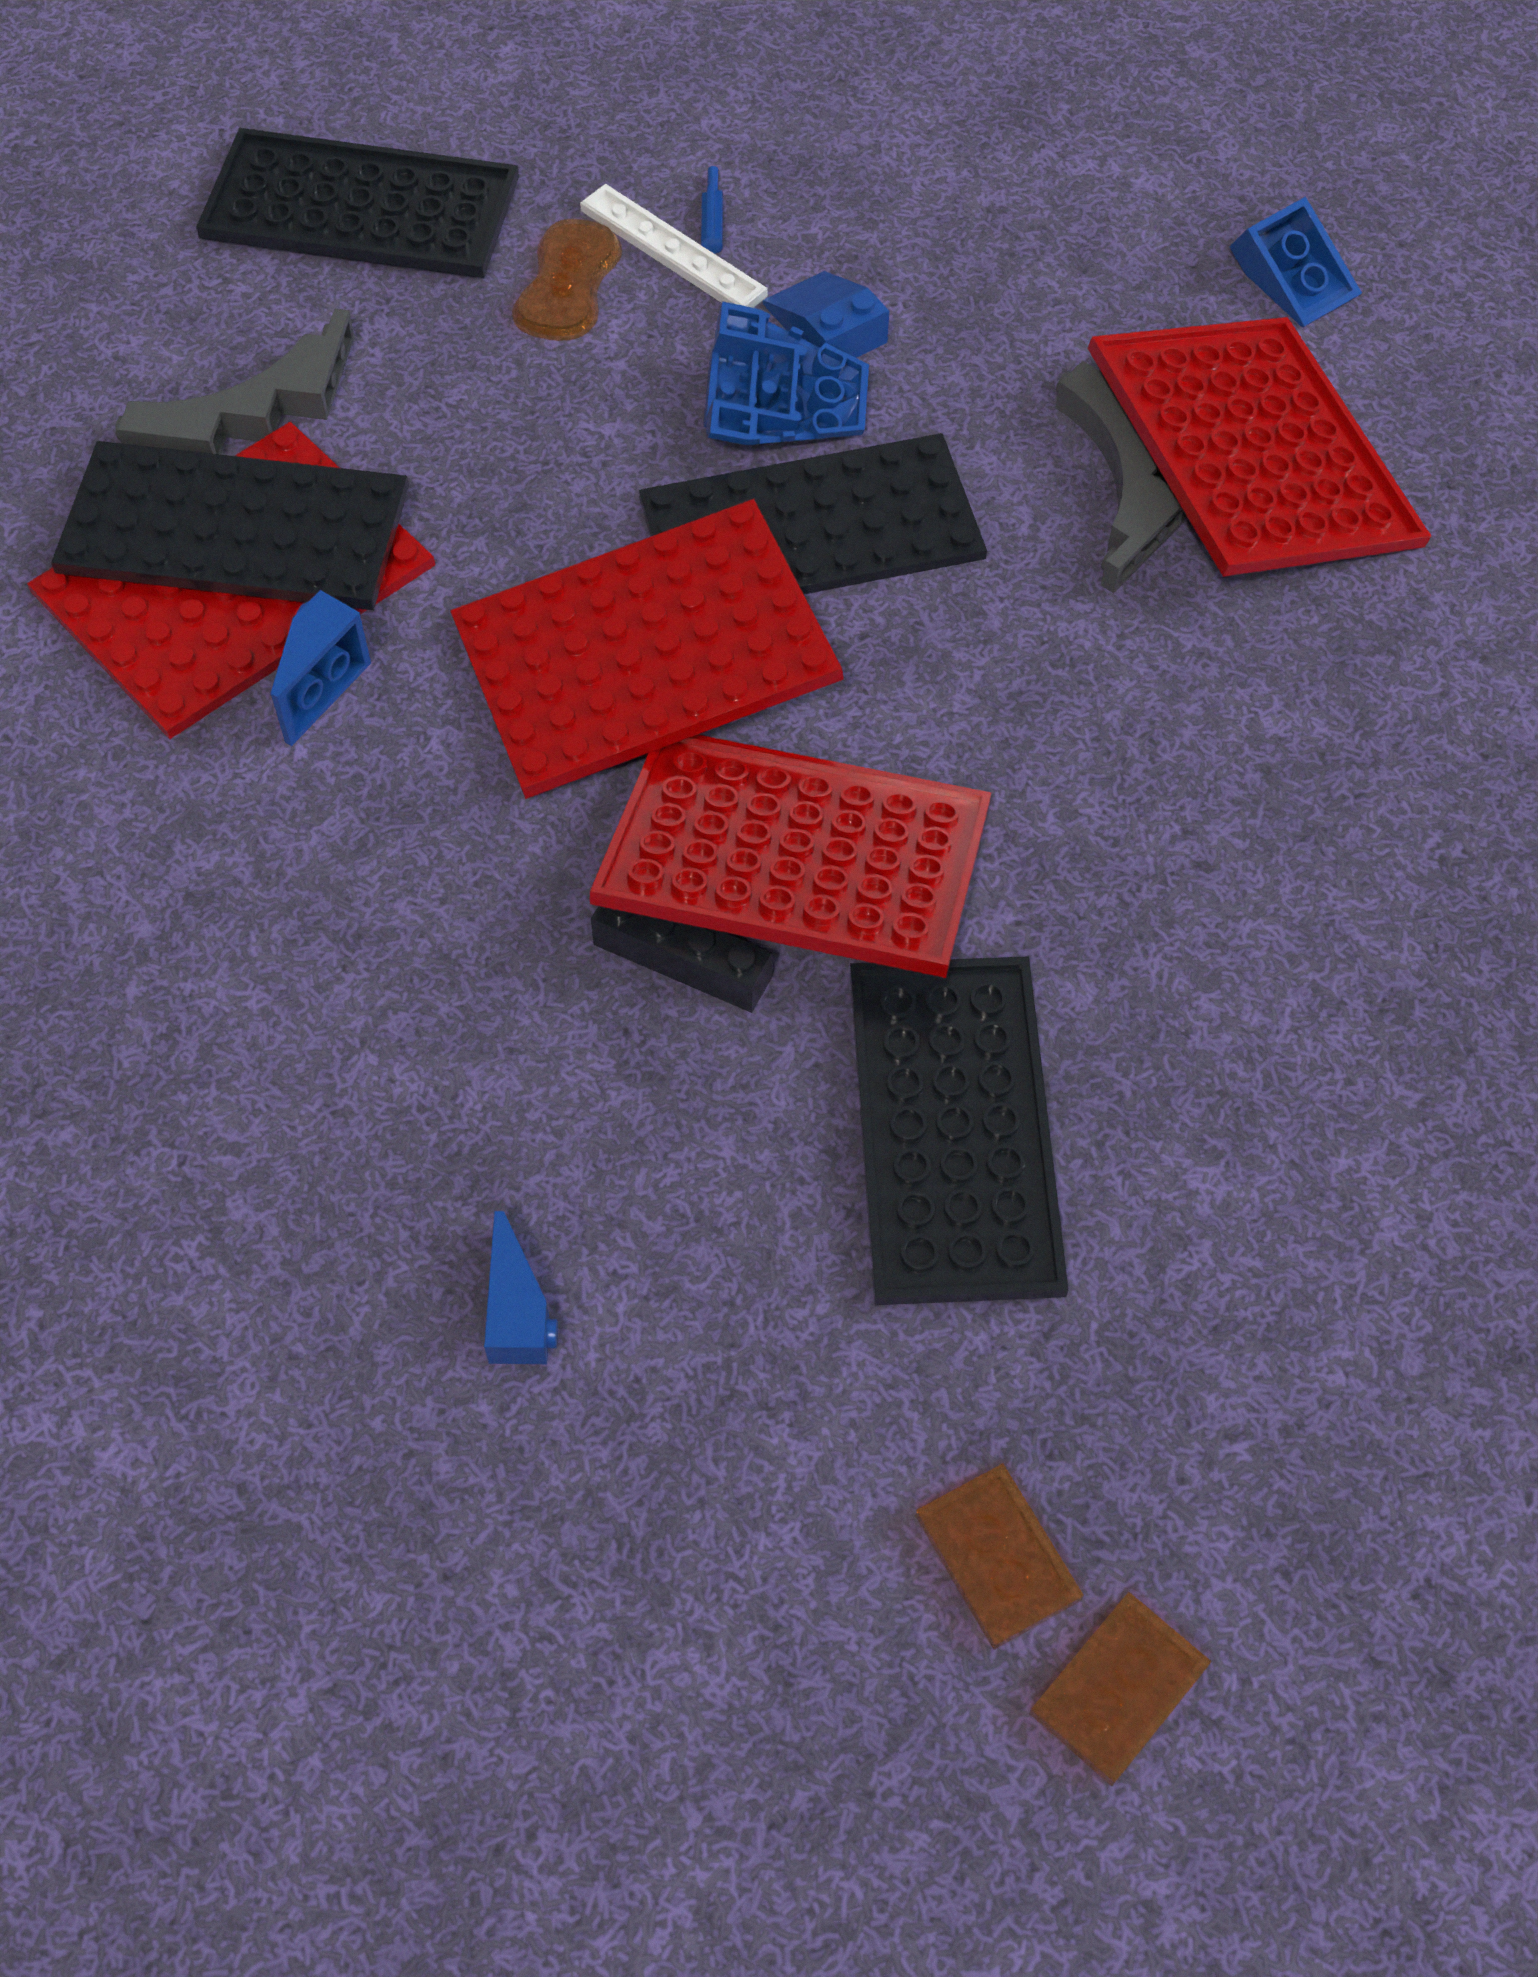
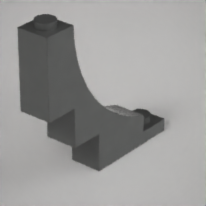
M334 309L330 323L325 324L323 327L322 336L304 334L298 343L279 361L251 379L231 388L210 395L170 402L128 401L123 416H119L116 422L115 431L117 439L121 440L122 444L221 455L227 438L259 441L277 430L282 415L327 420L355 337L350 311Z
M1082 361L1071 372H1065L1059 379L1056 386V392H1058L1056 409L1072 419L1096 443L1104 455L1114 478L1117 490L1118 513L1111 528L1107 548L1108 553L1101 564V568L1104 569L1101 586L1115 593L1184 523L1186 514L1169 485L1163 482L1165 478L1102 372Z

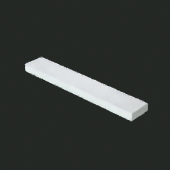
M604 184L580 202L583 213L721 303L723 301L754 308L767 297V288L607 184Z

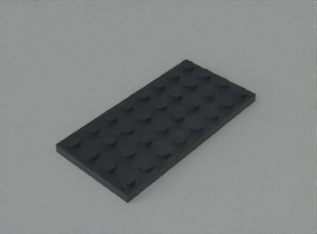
M239 128L196 229L200 239L484 278L519 179L518 165Z
M943 433L639 490V499L650 537L754 499L803 594L984 560L987 556V548Z
M97 441L51 564L54 572L57 574L297 602H309L321 590L351 608L374 610L409 489L407 475Z
M1029 956L951 959L946 978L871 962L850 963L874 1305L1067 1297L1068 1281Z

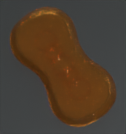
M564 219L551 225L540 239L537 247L539 268L536 278L523 290L512 309V318L519 330L537 338L556 341L577 339L584 336L595 326L599 315L598 288L603 278L617 265L622 256L620 239L605 225L583 219Z

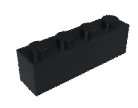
M600 906L597 907L591 917L593 944L750 1013L755 1009L772 979V952L725 932Z

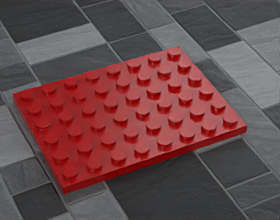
M1288 317L1092 336L1087 349L1223 577L1424 548L1432 537Z
M291 421L235 455L238 457L339 468ZM400 524L397 527L376 604L435 566L434 556ZM53 567L27 583L30 592L169 739H172L277 670L292 619L300 606L305 603L57 574L54 572ZM353 608L360 612V615L367 611L366 609Z
M754 499L450 610L525 799L844 680L842 667Z
M697 734L648 753L590 889V904L946 978L992 792Z

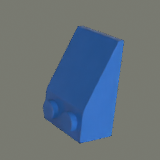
M1306 196L1249 227L1229 246L1246 276L1302 328L1362 294Z
M823 271L763 299V305L787 331L790 332L792 326L804 331L801 338L818 347H821L826 342L857 358L887 343L889 310L868 287L832 273Z
M321 590L309 602L302 604L292 619L270 693L284 741L290 746L313 725L371 664L360 612Z

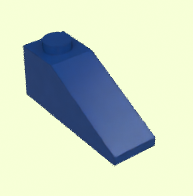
M494 1211L484 1343L488 1363L547 1364L548 1348H557L558 1320L550 1319L545 1297L505 1212Z

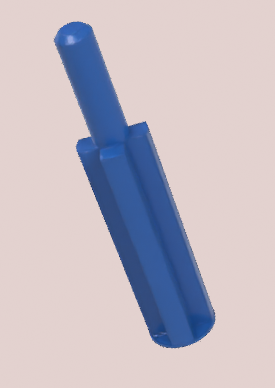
M716 166L708 168L707 192L702 193L701 246L712 253H720L723 249V191L718 190V168Z

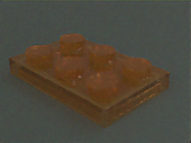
M1003 1463L916 1510L915 1517L993 1650L1082 1601L1084 1596Z
M1128 1592L1032 1707L1029 1714L1108 1784L1113 1786L1212 1661Z

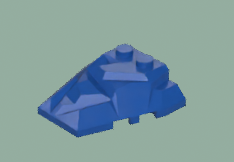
M722 301L708 369L703 423L708 438L742 445H756L863 434L866 420L869 364L826 342L821 347L816 346L801 338L804 331L792 326L789 332L769 322L771 315L760 309Z

